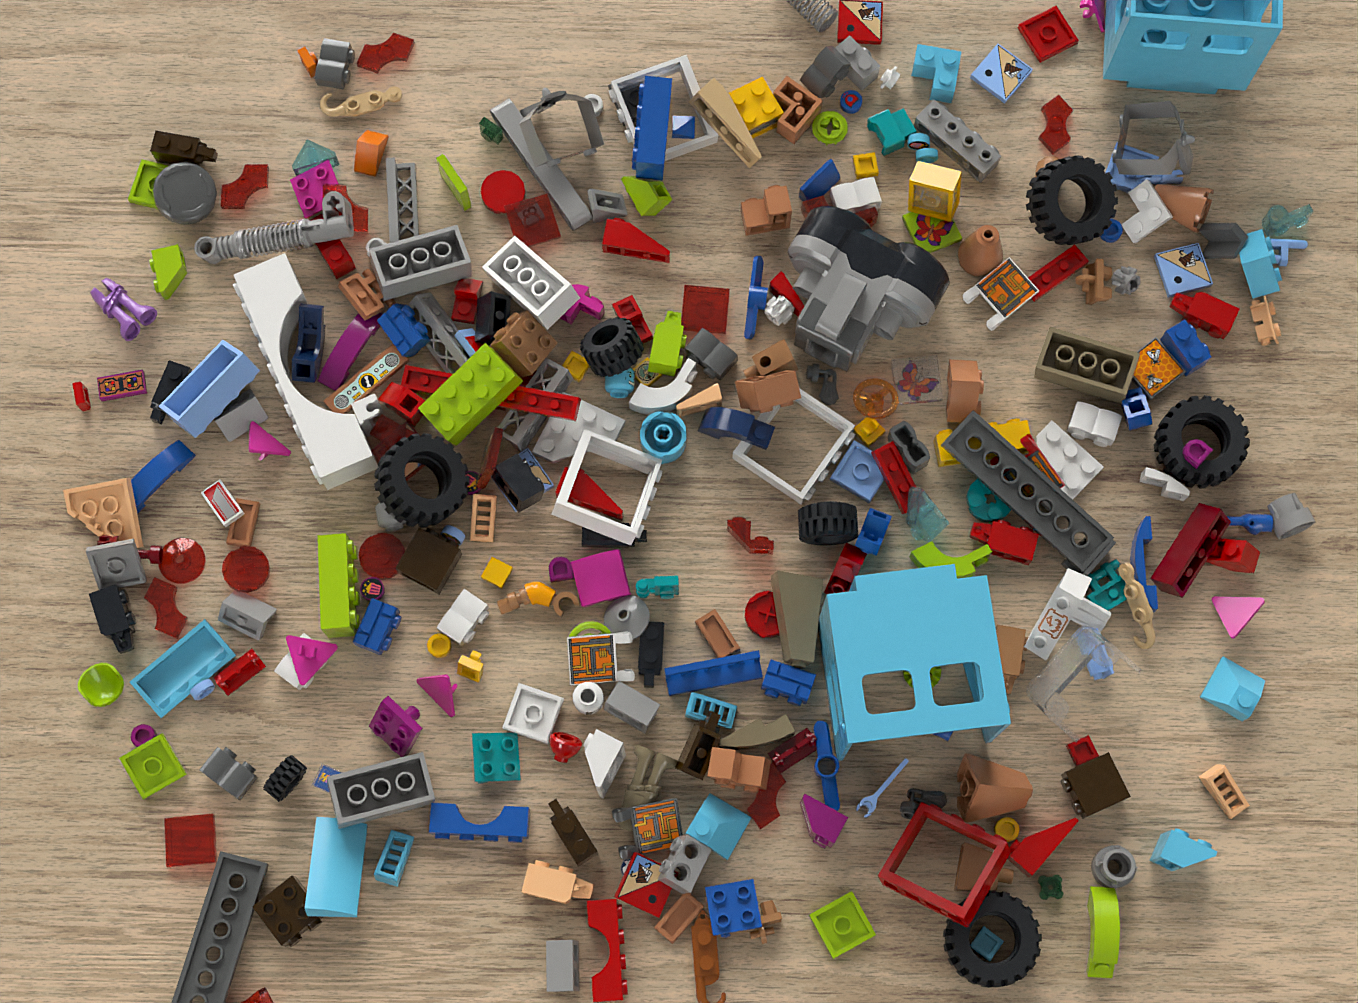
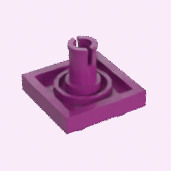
M389 696L381 701L369 724L373 733L387 743L390 749L400 757H405L409 754L423 729L415 721L420 717V712L415 706H409L404 711Z

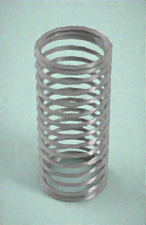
M787 0L818 32L825 31L838 16V11L833 9L832 5L829 6V2H826V0H819L809 12L807 10L816 0H812L805 9H803L810 0H806L801 6L800 4L803 0L797 3V0ZM822 1H824L823 4L815 11V13L810 16V14L812 13V11H813ZM827 4L826 8L818 15V17L813 19L815 15L823 8V6ZM831 7V9L826 14H824L825 11ZM832 14V16L824 24H822Z

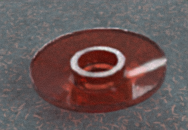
M177 538L168 542L163 547L162 564H158L162 575L170 582L186 584L200 576L205 567L206 557L204 550L196 541L189 538ZM179 555H183V561L180 563L176 562V558Z

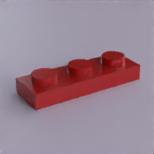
M1075 244L1028 277L1039 290L1031 298L1034 302L1088 264L1089 260Z
M893 441L871 452L902 515L925 504Z

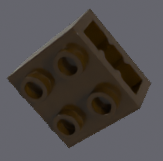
M418 528L395 569L400 575L440 595L460 560L462 552L459 549V544L450 539L444 541L438 538L439 534L429 528H426V530Z
M1109 752L1061 774L1063 778L1061 779L1062 787L1066 793L1070 792L1073 802H1071L1072 807L1077 815H1081L1082 819L1131 797Z
M293 875L252 906L280 945L284 947L296 945L302 940L301 935L308 929L310 931L316 929L322 924L321 919L323 918L307 916L305 911L307 890L298 878Z

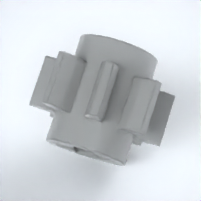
M1121 266V269L1114 272L1112 285L1116 286L1115 292L1122 295L1124 293L1131 295V292L1138 289L1140 276L1136 275L1137 269L1130 266L1127 268Z

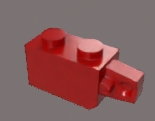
M1202 291L1196 293L1194 297L1176 293L1169 306L1183 315L1182 321L1186 320L1195 329L1204 330L1211 337L1223 340L1230 332L1240 308Z
M998 520L997 522L993 521L992 524L974 522L969 537L985 545L988 544L993 556L1029 566L1033 560L1039 534L1034 533V530L1031 528H1017L1011 526V523Z

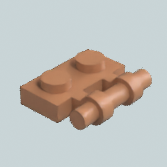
M366 269L362 273L365 279L359 273H356L340 281L338 285L339 289L364 320L383 312L385 307L383 303H386L389 308L396 304L393 298L384 301L376 276L370 269ZM371 288H374V290L377 292V294H375V293L371 290Z

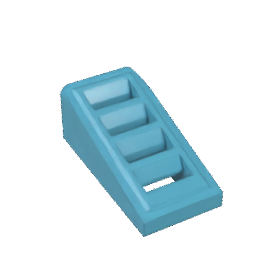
M691 692L685 717L704 721L706 718L703 715L706 703L711 704L709 711L714 712L715 706L720 707L718 714L721 716L717 726L731 730L737 710L736 705ZM696 701L701 702L698 713L694 712ZM724 709H729L726 722L721 721Z
M394 830L390 831L374 872L375 880L398 887L414 836ZM395 840L398 842H402L406 845L405 847H401L393 844V841ZM393 850L402 853V855L397 856L391 854L390 851ZM387 860L397 862L398 865L395 866L388 864ZM384 869L394 872V875L384 872Z

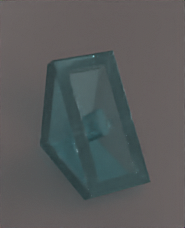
M307 139L292 164L295 175L298 176L326 160L330 161L332 167L340 164L334 151Z

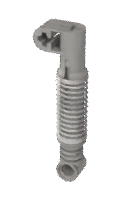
M332 191L327 193L322 201L323 219L312 221L300 219L292 220L291 222L287 221L286 223L282 222L281 224L277 223L276 225L248 228L247 230L241 229L235 231L232 235L221 236L220 238L203 236L196 241L194 250L197 256L206 262L216 264L228 258H253L254 255L258 257L259 255L263 256V254L278 253V251L282 253L283 250L287 252L288 249L292 251V249L297 250V248L302 249V247L309 248L315 243L353 237L352 206L341 193ZM212 247L211 252L207 254V250Z

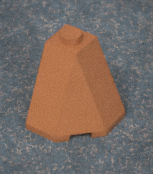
M964 754L957 771V782H961V796H957V808L964 822L969 823L1026 807L1029 798L1032 796L1033 787L1025 773L971 754Z

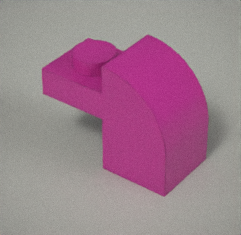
M580 284L572 285L580 299L560 319L572 325L580 310L601 320L605 314L602 301L593 296L589 298V287Z

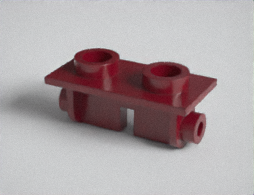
M805 728L767 754L781 774L817 750L815 742L817 738L813 732Z

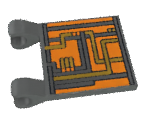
M677 798L612 810V815L616 822H622L631 818L635 845H624L618 848L619 855L623 860L630 859L634 852L642 855L670 849L674 839L683 835Z

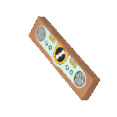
M392 344L323 402L332 412L347 414L353 409L351 403L369 396L410 361L407 357H403L395 345Z

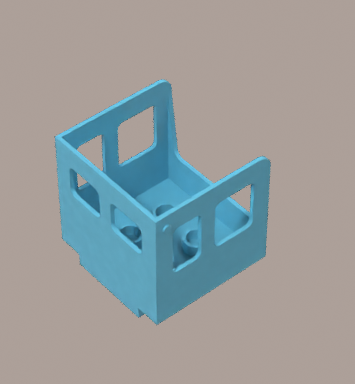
M1106 0L1103 79L1127 81V87L1214 95L1218 89L1245 91L1283 29V0H1272V18L1270 23H1262L1261 19L1271 0Z
M955 564L855 576L849 592L826 595L818 621V633L835 753L838 761H843L853 743L976 728L982 729L985 743H991L1011 724L1010 707L1007 701L987 575L957 579ZM963 664L974 702L938 706L933 699L930 680L931 668ZM896 671H907L910 673L915 698V707L912 710L870 714L867 712L862 686V678L864 676Z

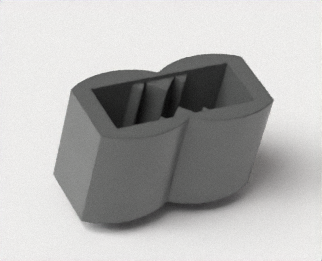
M323 39L315 72V81L318 86L344 89L345 83H349L350 70L348 68L355 59V50L352 49L350 42Z
M826 46L815 58L813 64L804 72L800 81L818 98H827L835 91L834 86L837 81H841L849 73L847 69L851 63L833 46Z
M704 328L685 347L686 359L689 358L696 362V365L702 366L704 373L711 379L717 378L721 381L738 361V355L732 349L720 342Z
M902 421L892 427L887 437L888 443L894 442L908 471L915 474L926 467L930 460V454L927 447L917 440L913 427L906 421Z
M217 747L199 770L235 798L241 800L258 778L253 774L256 769L246 761L242 765L235 760L237 755L227 747L224 750Z

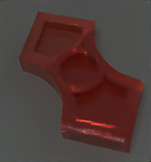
M392 33L389 39L381 44H365L356 63L357 67L378 74L384 65L392 61L407 62L415 41L397 33Z
M1059 94L1041 108L1046 120V128L1038 139L1052 155L1071 140L1066 130V120L1072 114L1073 109Z
M245 164L243 172L238 179L232 183L223 184L221 188V208L245 209L248 198L254 192L268 188V164Z
M323 184V198L332 191L341 193L351 203L354 231L368 232V208L356 204L349 197L346 185Z
M154 577L144 597L145 600L153 605L156 611L157 622L154 629L178 639L188 617L183 615L176 606L175 596L177 587Z
M773 762L770 763L766 790L759 789L754 802L747 808V812L760 830L780 817L776 806V797L786 781Z

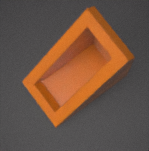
M369 130L362 134L357 140L354 172L376 177L388 141V135Z

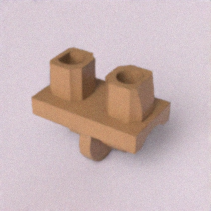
M1097 258L1094 263L1086 265V268L1082 269V275L1076 277V284L1081 285L1082 291L1086 292V304L1093 305L1098 301L1106 302L1112 298V289L1104 286V281L1111 279L1112 268L1104 265V259Z
M773 900L760 903L763 915L760 916L762 927L756 931L749 932L751 939L760 937L762 944L767 943V935L775 934L773 927L764 928V926L782 922L781 912H777Z

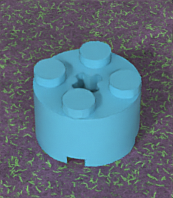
M663 411L650 414L643 421L640 429L642 451L662 459L661 464L673 462L683 454L686 448L687 432L682 419L674 413ZM660 435H662L663 437H666V436H667V439H666V440H664V439H659V436H660Z

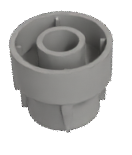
M1296 493L1280 497L1267 506L1274 519L1273 530L1278 539H1285L1296 535L1316 523L1310 509L1303 507Z
M1112 845L1099 850L1095 854L1091 870L1095 880L1100 885L1116 889L1131 882L1137 871L1134 857L1127 849L1120 845ZM1110 860L1118 863L1119 871L1117 874L1109 871L1108 863Z

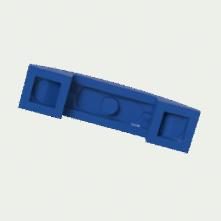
M177 440L161 451L131 480L137 514L146 506L144 502L177 470L180 472L196 456L180 440Z
M1146 516L1140 522L1135 532L1131 546L1130 564L1134 568V579L1144 587L1147 600L1154 613L1158 609L1156 585L1147 586L1143 545L1148 544L1152 540L1151 516Z

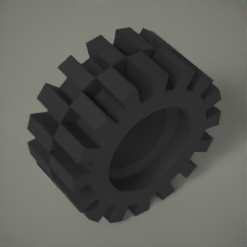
M290 755L274 769L275 771L271 773L270 778L266 780L263 790L278 802L282 801L299 784L298 782L302 780L307 767L293 755Z

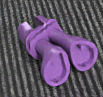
M106 277L101 282L111 293L105 297L94 287L90 294L94 301L102 308L103 313L107 314L108 318L113 319L115 317L121 324L120 334L122 338L126 341H131L138 336L140 325L121 309V306L124 305L144 326L151 324L156 319L157 310L148 305H139L127 295V291L124 290L123 286Z

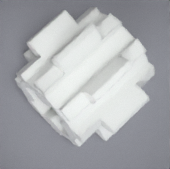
M779 295L777 298L773 296L766 303L767 306L764 313L773 324L779 326L783 323L785 325L792 318L794 307L784 296Z

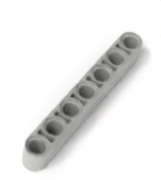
M508 98L490 109L494 121L568 226L574 231L592 220L589 209L558 165L548 167L547 164L538 167L534 166L519 125L523 116L513 102ZM541 143L547 160H553V158L550 156L548 151Z

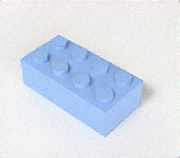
M222 340L158 407L178 426L196 438L206 430L212 420L218 417L232 400L238 397L239 392L254 380L260 370L243 352Z

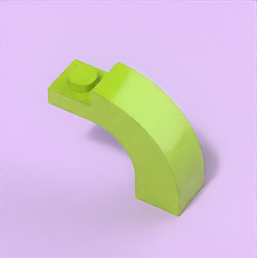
M1090 886L1087 908L1090 917L1091 940L1086 972L1088 977L1113 978L1114 966L1118 963L1120 943V917L1115 888Z

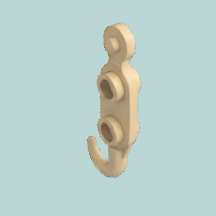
M395 86L390 87L384 93L372 90L352 96L335 108L327 107L326 101L332 97V93H327L320 101V108L327 116L356 117L381 109L387 101H400L402 91Z
M1124 563L1119 566L1118 570L1120 577L1126 583L1124 595L1128 600L1134 620L1144 629L1147 641L1143 643L1137 636H1134L1133 639L1138 647L1149 649L1154 645L1156 638L1152 624L1153 610L1147 600L1144 587L1134 579V568L1131 564Z

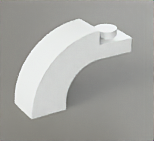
M688 358L675 380L665 387L651 388L640 383L629 401V409L648 415L658 411L670 412L676 409V405L687 400L692 394V385L690 384L698 373L696 371V362Z

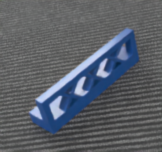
M759 650L664 668L669 696L763 678Z

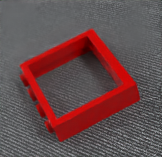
M921 802L879 872L878 878L883 886L968 928L1011 851L1007 840L998 834L992 836L977 824H972L971 826L965 823L958 815H948L934 804L927 805ZM927 818L994 849L993 854L962 907L895 874Z

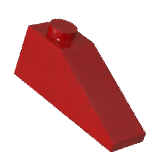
M323 214L316 216L310 221L323 219ZM340 239L315 243L316 248L336 280L356 269L351 256Z
M621 218L607 219L602 242L604 253L670 263V251L637 227Z
M568 467L564 468L555 491L556 498H558ZM579 468L567 502L622 521L624 517L623 510L584 473L583 469Z
M1075 817L1025 837L1020 842L1016 839L1009 846L1011 853L1007 859L1028 878L1033 876L1079 820Z

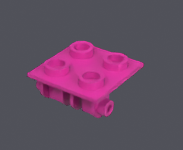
M329 160L290 179L305 219L323 210L322 201L327 193L337 191L343 195Z

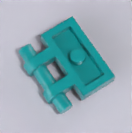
M1117 559L1110 563L1105 562L1100 566L1099 570L1087 576L1092 578L1088 587L1093 592L1087 595L1086 599L1107 611L1127 600L1124 595L1126 583L1115 572L1121 565ZM1105 576L1108 577L1110 582L1101 587L1097 581Z
M654 576L651 579H640L636 583L637 596L644 599L650 594H655V596L660 595L661 599L674 598V595H679L678 576Z

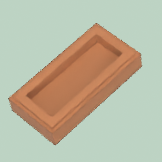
M236 498V502L245 514L230 524L226 544L251 549L260 503Z
M716 609L695 621L717 658L731 656L740 650L739 645Z
M690 893L682 894L654 928L673 944L705 906Z

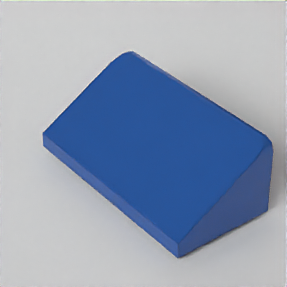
M829 159L800 187L799 198L809 207H813L840 180V174L832 159Z

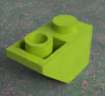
M623 176L621 178L626 192L632 198L636 210L641 216H656L672 201L662 181L636 178V176Z
M178 244L151 250L153 259H149L152 272L156 273L157 278L153 280L156 293H160L164 300L170 299L187 275L184 253Z

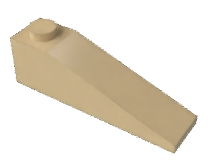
M713 78L692 97L689 103L739 158L751 168L762 155L730 94L724 89L722 84Z

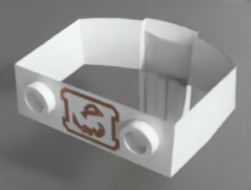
M1069 568L1067 569L1031 631L1024 646L1025 648L1046 661L1070 620L1091 631L1098 628L1099 633H1101L1111 617V612L1084 598L1092 578Z

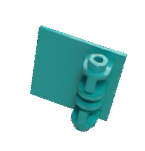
M513 732L472 733L475 782L483 784L488 783V781L521 780L518 734Z

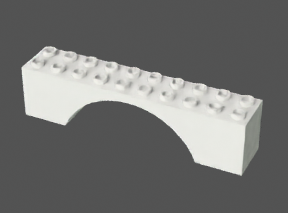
M284 253L234 274L236 283L233 284L234 289L241 299V305L246 316H248L251 322V329L259 341L258 345L263 356H265L268 362V369L277 383L275 385L285 402V409L294 423L293 428L301 443L304 444L301 445L312 465L310 468L319 485L324 484L327 490L379 468L355 414L335 413L318 407L303 397L293 386L288 368L289 345L293 332L299 323V305L301 303L308 304L286 254Z

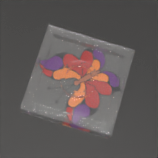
M937 355L891 360L896 405L940 402L943 400Z

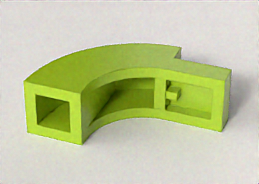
M933 541L912 551L909 558L917 568L955 564L957 579L972 577L976 572L973 565L978 568L989 561L987 558L991 555L992 551L988 544L965 556L950 557L941 553Z

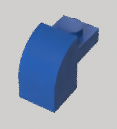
M1141 387L1129 390L1126 399L1122 400L1121 404L1128 430L1152 425L1149 405Z
M870 508L855 546L864 553L877 556L892 516Z

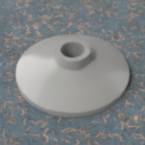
M633 595L615 599L605 611L604 625L611 633L628 631L632 634V640L636 639L646 630L649 624V609L642 599ZM627 612V616L621 619V615Z

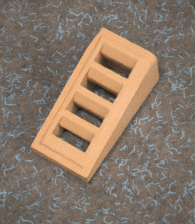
M718 383L676 405L677 416L681 417L702 412L710 407H721L722 396Z
M473 494L470 541H494L497 496ZM478 502H491V507L478 506ZM478 511L491 512L490 516L477 515ZM477 520L490 521V526L476 525ZM476 530H489V535L475 533Z
M1216 764L1199 776L1203 785L1229 819H1232L1250 806L1225 765ZM1217 776H1220V778H1218L1217 780L1213 781L1214 778H1216ZM1225 782L1226 786L1218 790L1217 787ZM1231 791L1233 793L1226 799L1223 798L1228 792ZM1237 799L1239 802L1230 808L1228 804Z

